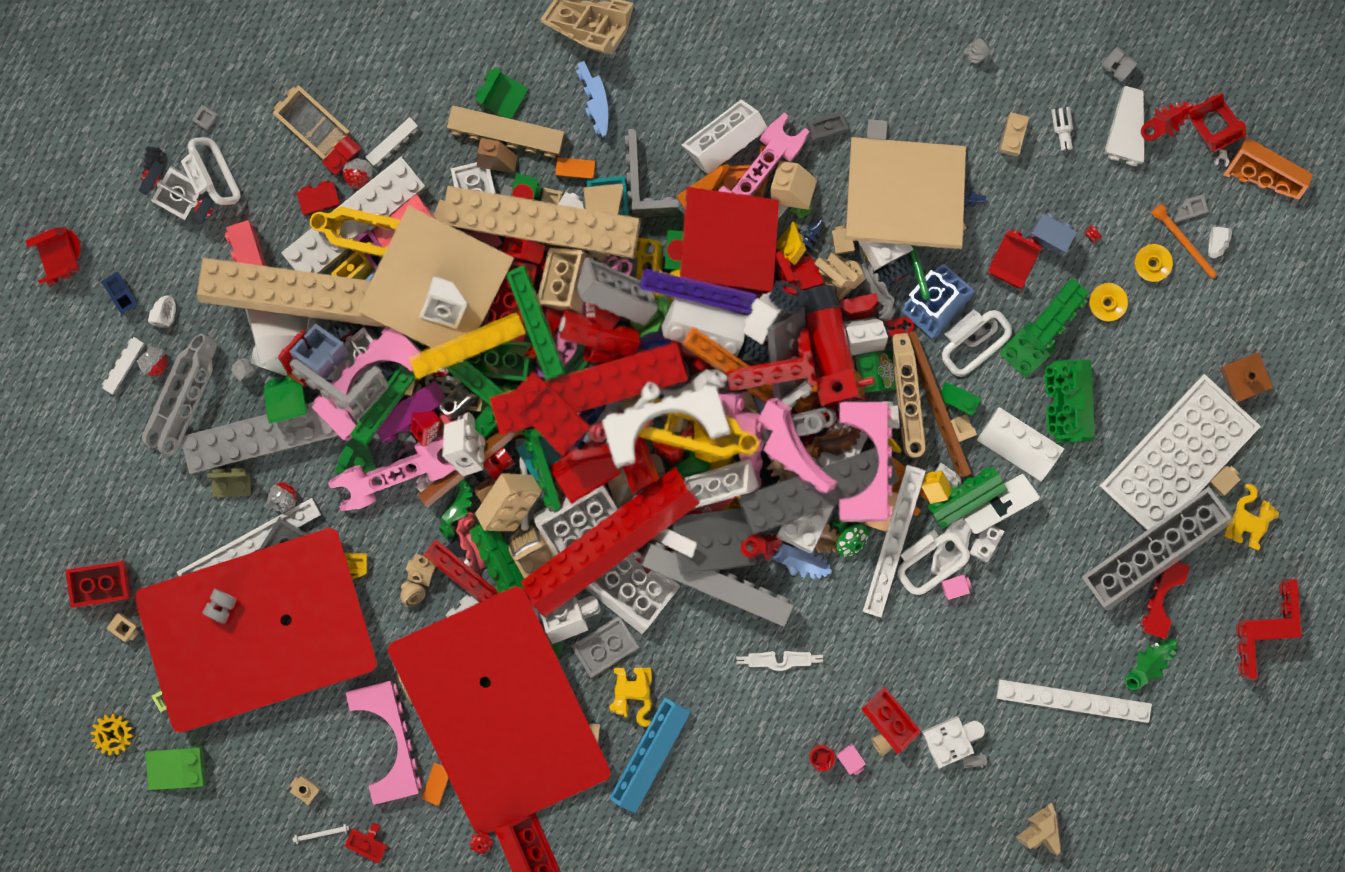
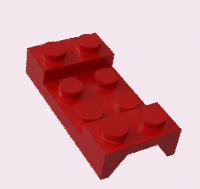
M533 372L506 400L562 456L591 428L536 372Z

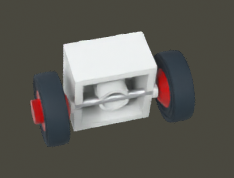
M154 162L150 170L146 169L142 175L141 180L143 182L138 191L148 195L151 189L157 185L158 189L151 199L152 202L184 220L191 208L195 207V214L191 221L197 225H200L205 217L209 218L214 209L212 207L214 201L207 192L204 198L198 202L199 194H196L188 175L170 166L163 180H160V173L164 166Z

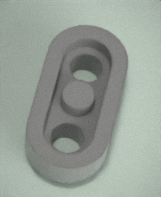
M994 318L988 320L986 323L991 325L990 330H986L984 325H982L973 333L975 340L970 341L967 338L963 341L964 344L969 347L979 345L997 331V321Z

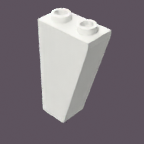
M1128 86L1122 88L1104 154L1108 155L1110 160L1119 161V159L1126 160V164L1131 166H1137V164H1142L1144 161V138L1141 135V127L1144 125L1142 90Z

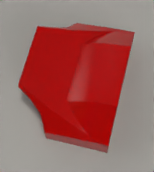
M877 293L840 300L841 312L846 314L850 320L872 317L875 308L879 305Z

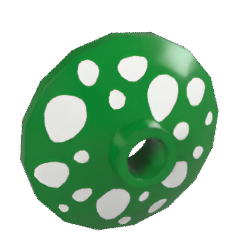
M860 524L847 528L837 540L836 551L843 557L857 554L867 544L869 530Z

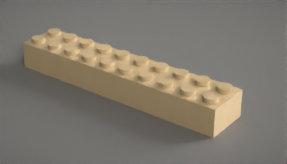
M452 186L447 188L441 221L456 229L509 238L529 239L543 244L630 259L635 258L641 225L639 218Z
M203 258L197 292L198 302L387 327L356 311L371 281Z

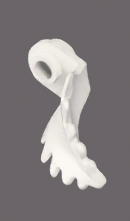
M705 370L702 374L695 377L690 384H685L681 388H675L674 390L670 388L668 390L660 389V394L664 398L670 396L677 398L686 391H693V393L700 391V388L707 384L716 386V388H723L727 384V376L718 370L713 372Z

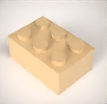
M501 474L475 514L484 531H516L542 491L533 475Z

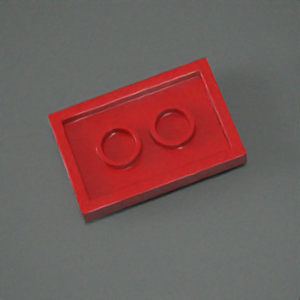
M886 687L882 688L861 708L897 754L902 752L921 733V730Z

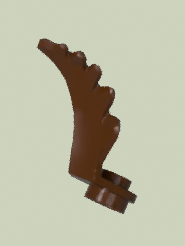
M852 426L848 429L842 428L838 433L835 430H831L823 436L814 437L812 444L807 445L806 451L814 462L821 457V452H828L839 456L842 454V449L846 451L851 450V443L857 445L856 438L860 439L859 432L861 433L862 431Z

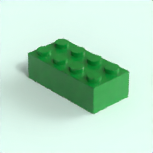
M509 340L466 358L468 362L489 379L524 382L534 372L535 359L530 360L525 356L531 342Z

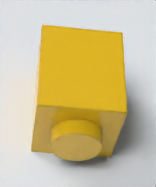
M943 471L925 474L921 485L930 504L948 500L952 489Z

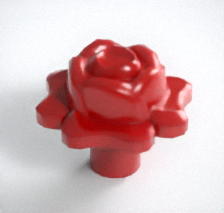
M482 832L473 834L472 840L469 842V845L472 846V851L484 854L485 851L489 852L490 846L493 844V841L490 840V835L483 834Z

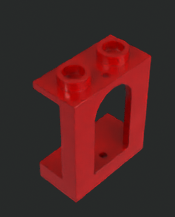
M1223 92L1211 96L1207 101L1196 104L1189 110L1191 123L1212 153L1247 136L1246 125L1242 120L1238 121L1225 103ZM1210 112L1219 113L1229 127L1212 135L1204 124L1203 118Z

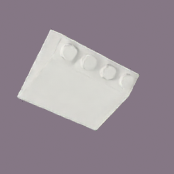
M602 485L573 504L564 496L559 499L560 508L553 511L549 507H545L533 514V518L554 554L557 555L617 511L618 507L606 486Z
M636 550L585 589L643 634L681 586L672 578L651 570L646 574L641 564L635 560L637 557L640 559L643 557Z

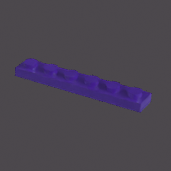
M644 269L639 285L641 290L747 314L752 313L753 309L751 307L757 298L754 293L649 269Z

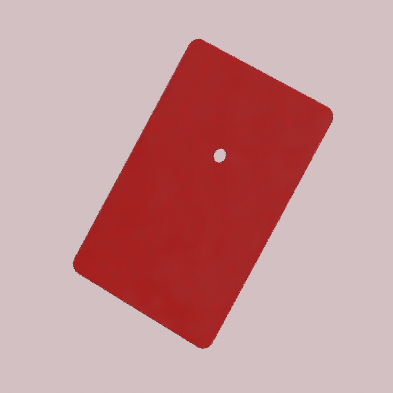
M326 528L144 587L135 594V602L173 730L179 733L369 673L375 669L377 664L340 537L333 528ZM214 588L237 599L233 609L228 610L230 615L225 624L202 613L206 604L211 603L210 596ZM216 604L215 609L222 611L223 607ZM285 614L290 615L292 619L291 624L288 626L282 625L280 621L281 617Z
M518 586L512 587L402 637L389 645L388 654L477 834L478 832L488 834L502 825L535 813L602 783L610 777V768L523 588ZM482 677L490 678L491 685L484 688L480 685Z

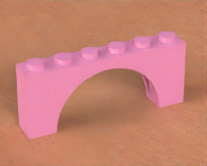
M387 326L382 331L383 335L378 340H373L365 353H361L354 360L356 363L351 368L347 367L341 373L342 377L331 384L345 395H348L363 371L376 363L384 361L398 362L413 372L408 357L422 351L407 335ZM319 395L314 400L315 404L312 408L343 440L348 441L352 437L350 433L357 425V420L346 409H339L331 398L327 400L322 395Z
M887 402L840 403V425L852 426L864 432L875 444L879 455V469L868 489L853 498L840 500V522H887V517H891V505H887V497H891V485H887V478H891V466H887V458H891V446H887V439H891V427H887V419H891V408H887Z
M392 680L345 692L350 711L366 710L378 714L390 724L397 738L398 754L392 770L381 781L369 785L373 805L418 794L422 784L420 777L415 775L417 764L415 758H411L410 751H413L411 740L406 738L405 732H408L406 721H402L401 718L403 707L401 702H397L396 695L399 694L397 684H393Z

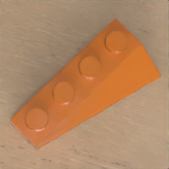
M1248 137L1243 140L1223 174L1226 177H1230V175L1237 177L1239 181L1245 183L1249 181L1258 184V187L1264 189L1265 187L1274 189L1277 193L1298 200L1309 187L1313 176L1312 173Z

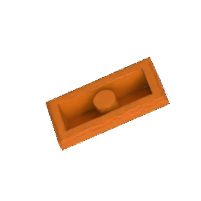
M557 157L555 176L586 180L594 179L595 161Z
M434 762L421 798L437 806L440 805L449 780L443 765Z

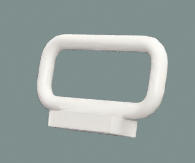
M206 137L191 139L188 143L189 154L181 162L196 194H203L207 190L212 200L220 205L237 203L240 200V191L218 145L212 139ZM207 145L211 148L232 191V197H221L218 195L195 146Z
M973 309L949 329L945 336L951 342L943 349L942 360L950 372L959 377L968 375L1007 343L1012 335V327L1009 321L1000 311H988L981 316L980 313ZM996 318L1005 329L1004 335L965 368L958 369L950 359L951 351L988 320Z
M932 530L900 555L904 562L899 565L898 577L911 594L922 595L962 568L969 560V550L957 534L946 532L939 536L935 530ZM946 540H952L962 553L961 559L919 588L913 586L905 575V570Z

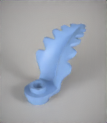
M781 543L782 546H778V552L774 551V556L770 554L772 560L786 565L792 576H795L800 571L801 577L805 578L810 573V577L814 579L815 575L821 578L822 574L826 577L827 574L832 573L827 560L821 561L822 555L814 557L815 550L810 554L795 546L791 547Z

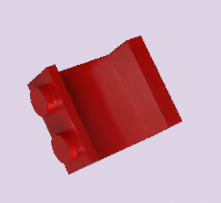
M66 227L52 228L25 240L27 248H38L47 276L38 280L39 284L47 283L48 286L59 283V279H69L73 277V273L80 271Z
M1012 229V231L1008 230L986 273L1021 290L1043 247L1039 245L1040 242L1032 238L1027 240L1022 237V233Z

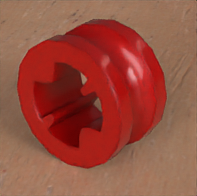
M1092 225L1089 226V230L1083 231L1093 244L1097 243V239L1102 238L1101 234Z

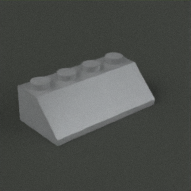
M585 259L577 285L580 298L583 301L593 303L601 309H607L618 316L626 317L632 322H638L642 325H645L658 309L653 292L640 289V280L592 259Z

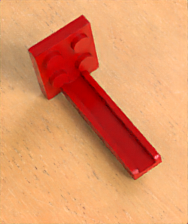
M808 328L800 329L801 337H798L800 358L727 371L730 391L808 378L809 386L817 385L815 360Z
M638 437L635 442L634 455L636 462L622 466L632 494L641 492L659 480L646 440ZM604 443L596 448L592 445L580 451L578 448L569 450L561 461L563 465L567 466L611 458L613 455L609 443Z

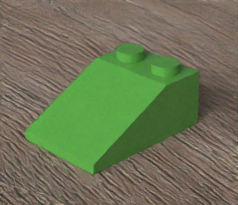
M203 746L145 752L149 790L189 788L206 785Z

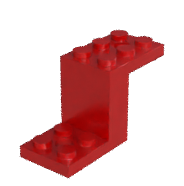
M1282 579V583L1279 584L1280 595H1283L1284 601L1281 602V613L1285 617L1239 620V624H1236V634L1240 636V644H1237V653L1241 655V663L1238 664L1239 674H1242V678L1257 679L1255 640L1301 637L1297 579Z

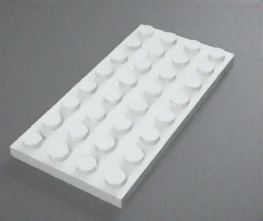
M1203 374L1099 487L1143 528L1148 530L1198 495L1261 426L1212 380Z

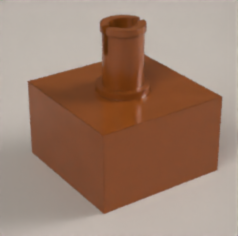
M1259 352L1219 367L1231 398L1235 403L1273 388Z

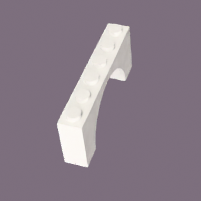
M706 385L701 387L700 391L694 393L693 391H686L677 398L673 396L662 399L663 402L657 404L650 402L644 404V408L637 410L636 408H630L621 415H617V413L607 415L606 419L602 421L616 467L619 468L636 462L634 447L640 430L648 421L664 413L678 412L694 417L706 428L711 439L730 434L716 386Z

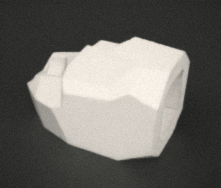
M1222 227L1211 228L1208 248L1209 257L1216 259L1223 255L1224 250L1229 247L1232 229Z
M163 296L155 302L149 314L148 322L162 328L170 327L176 312V303L173 297Z
M940 463L934 471H943L951 488H958L962 485L960 476L944 464Z

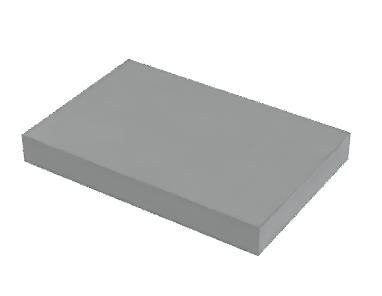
M617 616L571 645L590 678H593L640 648L620 616Z

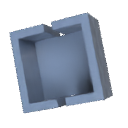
M1043 213L1036 221L1028 238L1037 240L1042 246L1062 256L1068 250L1077 232L1073 230L1074 227L1066 222L1062 224L1056 221L1058 218L1050 213L1045 215Z
M314 324L304 335L310 347L309 350L302 339L290 350L293 359H297L325 380L335 370L333 366L336 365L338 367L349 354L343 342L317 324Z

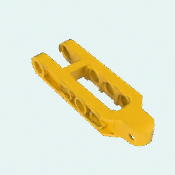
M340 206L331 213H314L310 218V226L313 230L325 234L330 243L336 247L383 257L388 248L387 246L384 248L369 242L366 244L351 238H342L340 235L342 224L346 220H351L396 231L401 220Z
M655 398L654 400L648 401L647 403L655 402V404L663 401L661 399ZM678 412L664 413L669 415L665 431L653 427H643L638 434V437L724 460L736 453L748 456L754 455L759 448L756 436L741 431L736 420L729 417L725 418L732 437L729 446L725 448L713 446L710 442L694 441L691 437L683 438L674 435L678 417L700 423L694 417Z

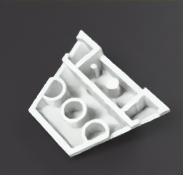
M245 308L260 367L265 366L269 360L278 359L281 350L288 346L295 335L299 334L302 330L308 332L307 317Z

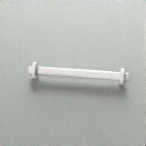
M343 824L344 827L298 837L296 834L293 837V842L299 844V841L344 831L346 834L349 831V826Z

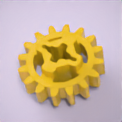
M113 713L111 718L108 714L104 715V720L98 718L99 725L93 724L96 731L90 733L95 735V738L91 740L92 742H97L95 749L101 747V753L104 754L108 751L109 756L113 755L114 751L116 755L120 754V749L126 751L127 747L125 745L132 744L128 739L134 737L133 734L129 733L133 729V727L127 726L129 720L122 721V715L116 718V713ZM107 722H114L111 727L104 726ZM121 726H122V728H123V730H124V735H122V733H121V730H120ZM114 730V735L116 737L110 739V734L108 732ZM100 734H102V736H103V739H104L103 742H102V740H101V738H100ZM113 742L121 743L117 747H111Z

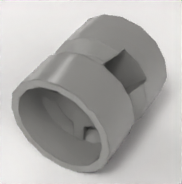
M1117 46L1101 66L1108 72L1113 71V76L1122 82L1137 65V62L1130 56L1125 57V52Z
M214 588L210 596L211 603L206 604L202 613L225 624L230 615L228 610L233 609L237 599ZM216 604L223 607L222 611L215 609Z

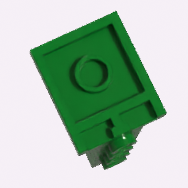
M534 426L522 429V434L526 436L527 440L525 442L526 449L533 458L531 460L532 467L538 473V486L540 489H543L545 495L543 497L546 508L549 507L550 510L556 511L560 508V503L538 438L539 436L544 438V436Z

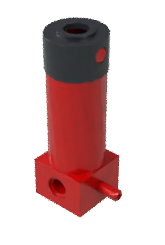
M822 285L805 290L804 294L807 295V300L803 306H805L806 323L819 378H816L821 405L834 408L840 406V403L857 402L866 399L864 387L875 384L874 377L861 379V374L855 371L836 285ZM843 385L842 391L839 392V388Z

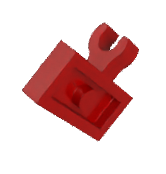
M373 823L368 834L353 828L344 846L379 863L388 845L375 839L380 825Z

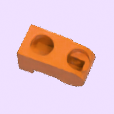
M817 385L813 386L811 389L812 393L806 398L800 397L796 400L797 403L794 405L795 411L798 413L810 411L821 403Z

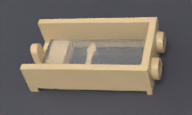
M299 85L296 88L292 87L286 94L288 97L283 102L279 101L274 107L275 111L273 114L323 160L331 153L339 141L351 134L349 130Z

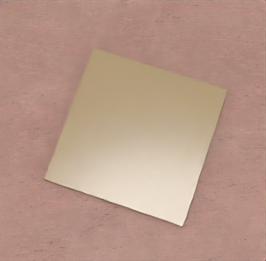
M851 137L845 240L962 249L966 146Z
M408 205L356 311L431 348L480 327L514 258ZM433 276L452 282L467 302L457 330L420 318Z

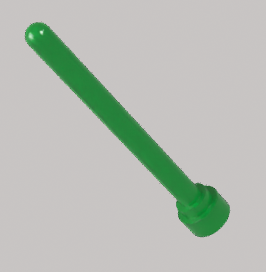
M911 245L913 250L910 252L916 277L922 297L927 300L930 298L923 269L916 245Z

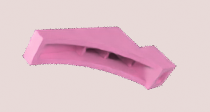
M721 389L717 392L725 417L735 419L741 431L753 434L758 439L759 448L754 455L739 454L741 461L748 459L751 461L760 488L761 451L764 446L762 433L765 428L763 423L758 421L760 414L742 412L744 408L742 392ZM757 488V489H755V490H753V491H751V492H749V493H746V494H750V493L756 492L757 490H759V488Z
M777 398L769 400L758 419L766 429L773 430L764 451L768 453L770 458L783 463L786 469L798 473L801 479L816 485L815 487L819 491L827 493L833 490L837 482L814 462L801 443L791 418L790 410L792 408Z

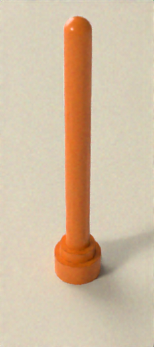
M1159 204L1156 209L1150 212L1153 217L1161 219L1210 278H1215L1217 276L1215 270L1170 219L1164 204Z

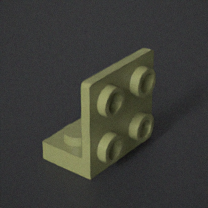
M223 469L212 470V473L207 474V478H212V497L252 496L251 473L246 472V469H231V473H227Z

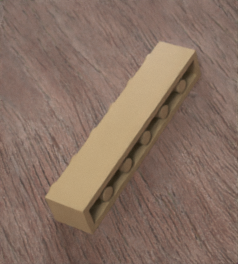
M453 105L447 129L451 131L450 134L462 136L463 133L470 135V139L480 141L481 138L500 141L507 144L506 147L518 149V147H523L526 152L533 154L540 151L544 152V156L555 158V155L560 156L565 135L564 131Z

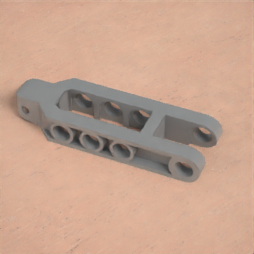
M204 334L195 336L189 346L178 354L143 432V443L151 448L158 447L159 452L164 455L171 456L178 450L213 371L212 357L217 345L211 337ZM186 363V369L181 372L182 364ZM202 370V377L197 379L198 372ZM178 380V387L173 389L174 382ZM194 388L193 396L189 397V391ZM170 398L169 406L165 407V401ZM184 406H186V407H187V410H186V412L182 415V414H181V409H182ZM155 433V439L150 442L151 434ZM171 441V447L166 450L167 442Z
M823 407L792 414L791 418L798 436L816 433L823 428L833 425L836 422L837 414L832 408ZM824 412H827L830 415L829 422H826V419L823 416ZM764 428L762 433L764 444L768 442L773 430Z

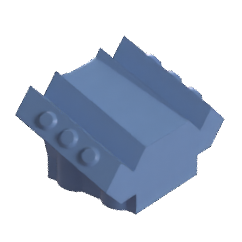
M945 264L937 267L934 272L931 270L925 277L930 298L927 300L923 299L918 284L909 294L910 299L905 303L902 310L908 318L932 339L940 335L941 330L949 325L951 320L964 308L966 302L973 298L975 293L967 283Z

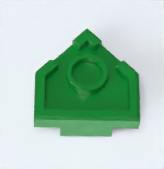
M350 438L334 472L341 474L346 469L361 465L364 473L377 469L369 445L366 446L355 438Z

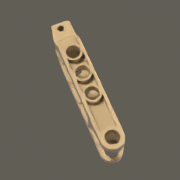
M907 333L895 334L891 341L904 454L909 458H916L925 451L917 369L909 336ZM902 367L909 369V376L902 374ZM904 386L911 388L912 393L910 396L904 393ZM907 405H911L914 408L912 415L906 412ZM912 443L918 446L917 453H913L910 450Z

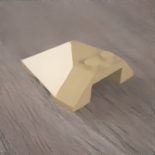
M553 0L542 16L541 23L594 51L612 55L627 33L634 3L623 0H610V2L598 0Z

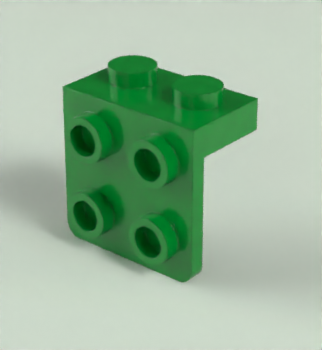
M494 67L492 71L489 70L487 72L483 88L480 86L476 91V102L500 117L512 119L528 91L527 87L502 74L501 70Z
M1030 321L1000 351V355L1025 378L1029 377L1056 349V346L1053 344L1049 349L1045 347L1042 351H1038L1024 339L1023 336L1034 324Z

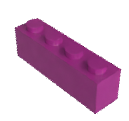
M436 381L395 406L376 432L382 443L385 441L390 443L398 438L396 434L401 431L406 433L410 430L412 412L436 410L438 413L441 411L440 405L446 396Z

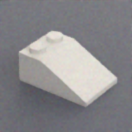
M477 162L451 168L454 187L496 194L490 169L476 167Z

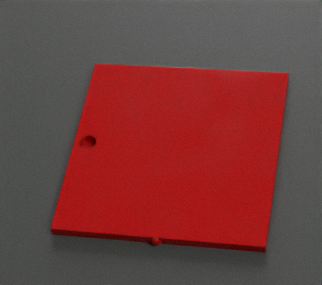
M687 187L680 277L724 287L771 292L774 281L779 200L735 194V192L728 193Z

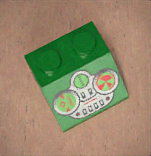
M892 351L854 356L856 371L861 374V379L874 377L875 384L864 387L865 393L896 389Z

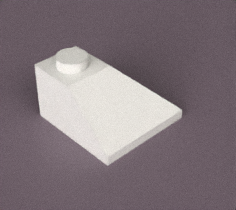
M433 276L420 318L457 330L467 302L452 282Z

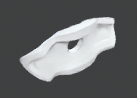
M962 517L953 522L944 533L952 532L957 534L968 548L972 530ZM946 540L935 550L931 565V573L937 576L962 557V553L955 543L953 550H946L945 545L950 540Z

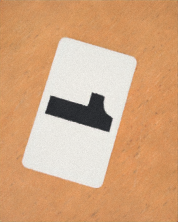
M1024 474L1005 483L1007 488L1005 492L963 516L974 534L982 532L1039 500V495Z

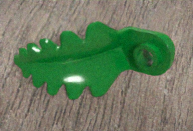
M465 478L460 481L459 492L456 493L454 501L448 504L445 512L439 517L442 524L439 526V530L445 539L455 537L456 529L452 524L453 521L465 517L468 513L466 508L472 505L468 498L472 497L473 494L469 492L471 487L467 485L468 482Z
M1167 638V641L1161 639V644L1158 641L1154 642L1155 648L1149 645L1146 646V654L1139 651L1137 653V666L1125 676L1126 687L1130 690H1137L1147 684L1150 679L1161 678L1163 676L1161 668L1167 669L1169 667L1166 660L1172 661L1174 659L1171 654H1176L1174 649L1178 648L1176 645L1178 641L1176 639L1171 640L1170 638Z

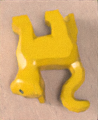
M1249 483L1245 485V488L1250 491V495L1242 497L1238 501L1237 509L1232 517L1234 522L1226 527L1223 536L1242 543V533L1244 531L1250 532L1249 547L1259 550L1260 538L1267 532L1269 522L1279 517V512L1267 501L1262 502L1259 516L1246 511L1245 504L1252 503L1258 496L1257 488Z
M614 668V673L617 675L614 689L615 700L610 704L609 710L617 715L627 717L629 710L627 700H642L644 706L638 711L636 719L640 726L649 727L651 721L645 720L644 716L652 708L650 694L651 668H634V674L637 677L636 681H627L624 668Z

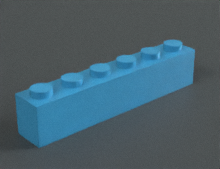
M666 697L663 699L609 798L611 801L622 808L636 813L691 711Z

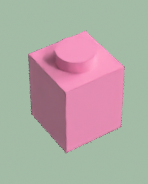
M963 574L941 582L946 600L969 594V589L972 588L969 578H965Z
M853 744L836 754L850 775L852 773L857 775L864 770L863 766L866 763Z

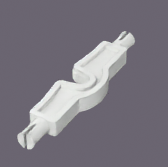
M774 651L750 653L744 657L736 656V660H744L736 661L737 665L749 664V667H769L776 671L787 670L792 666H810L811 663H823V659H816L823 658V655H811L810 652L785 651L782 663H777Z

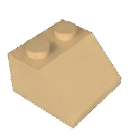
M779 161L771 186V199L779 200V205L809 210L817 179L798 163Z

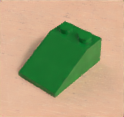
M289 376L280 380L277 378L271 379L264 384L269 424L307 415L308 394L306 387H303Z

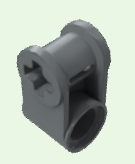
M460 383L441 402L440 409L447 418L456 420L459 415H462L477 401L478 395L472 393L465 384ZM451 406H455L453 411L448 412Z

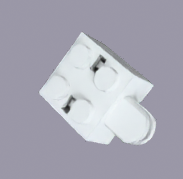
M471 413L459 415L457 421L444 425L443 457L462 476L483 470L485 439L483 435H480L475 430V419Z
M575 595L548 616L544 617L540 613L545 631L552 644L588 631L585 618L598 614L600 612V604L594 596L578 600Z
M956 716L921 732L936 766L941 768L973 754L974 751L970 743L982 738L985 730L978 721H971L962 725L959 717Z

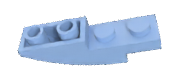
M583 61L577 64L579 69L576 70L580 81L584 80L587 87L584 90L587 97H592V100L586 102L588 107L585 110L589 119L593 118L596 123L593 125L597 136L601 135L604 139L607 136L609 121L606 93L600 76L592 78Z

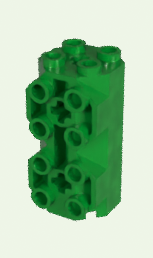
M1091 360L1051 362V365L1046 367L1044 374L1046 393L1048 396L1053 397V403L1049 404L1046 412L1048 432L1054 435L1055 443L1094 441Z

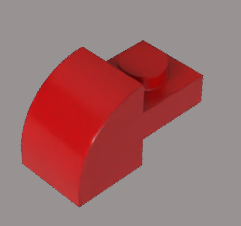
M346 136L334 146V149L322 163L337 176L343 170L345 164L353 160L363 148L350 136Z

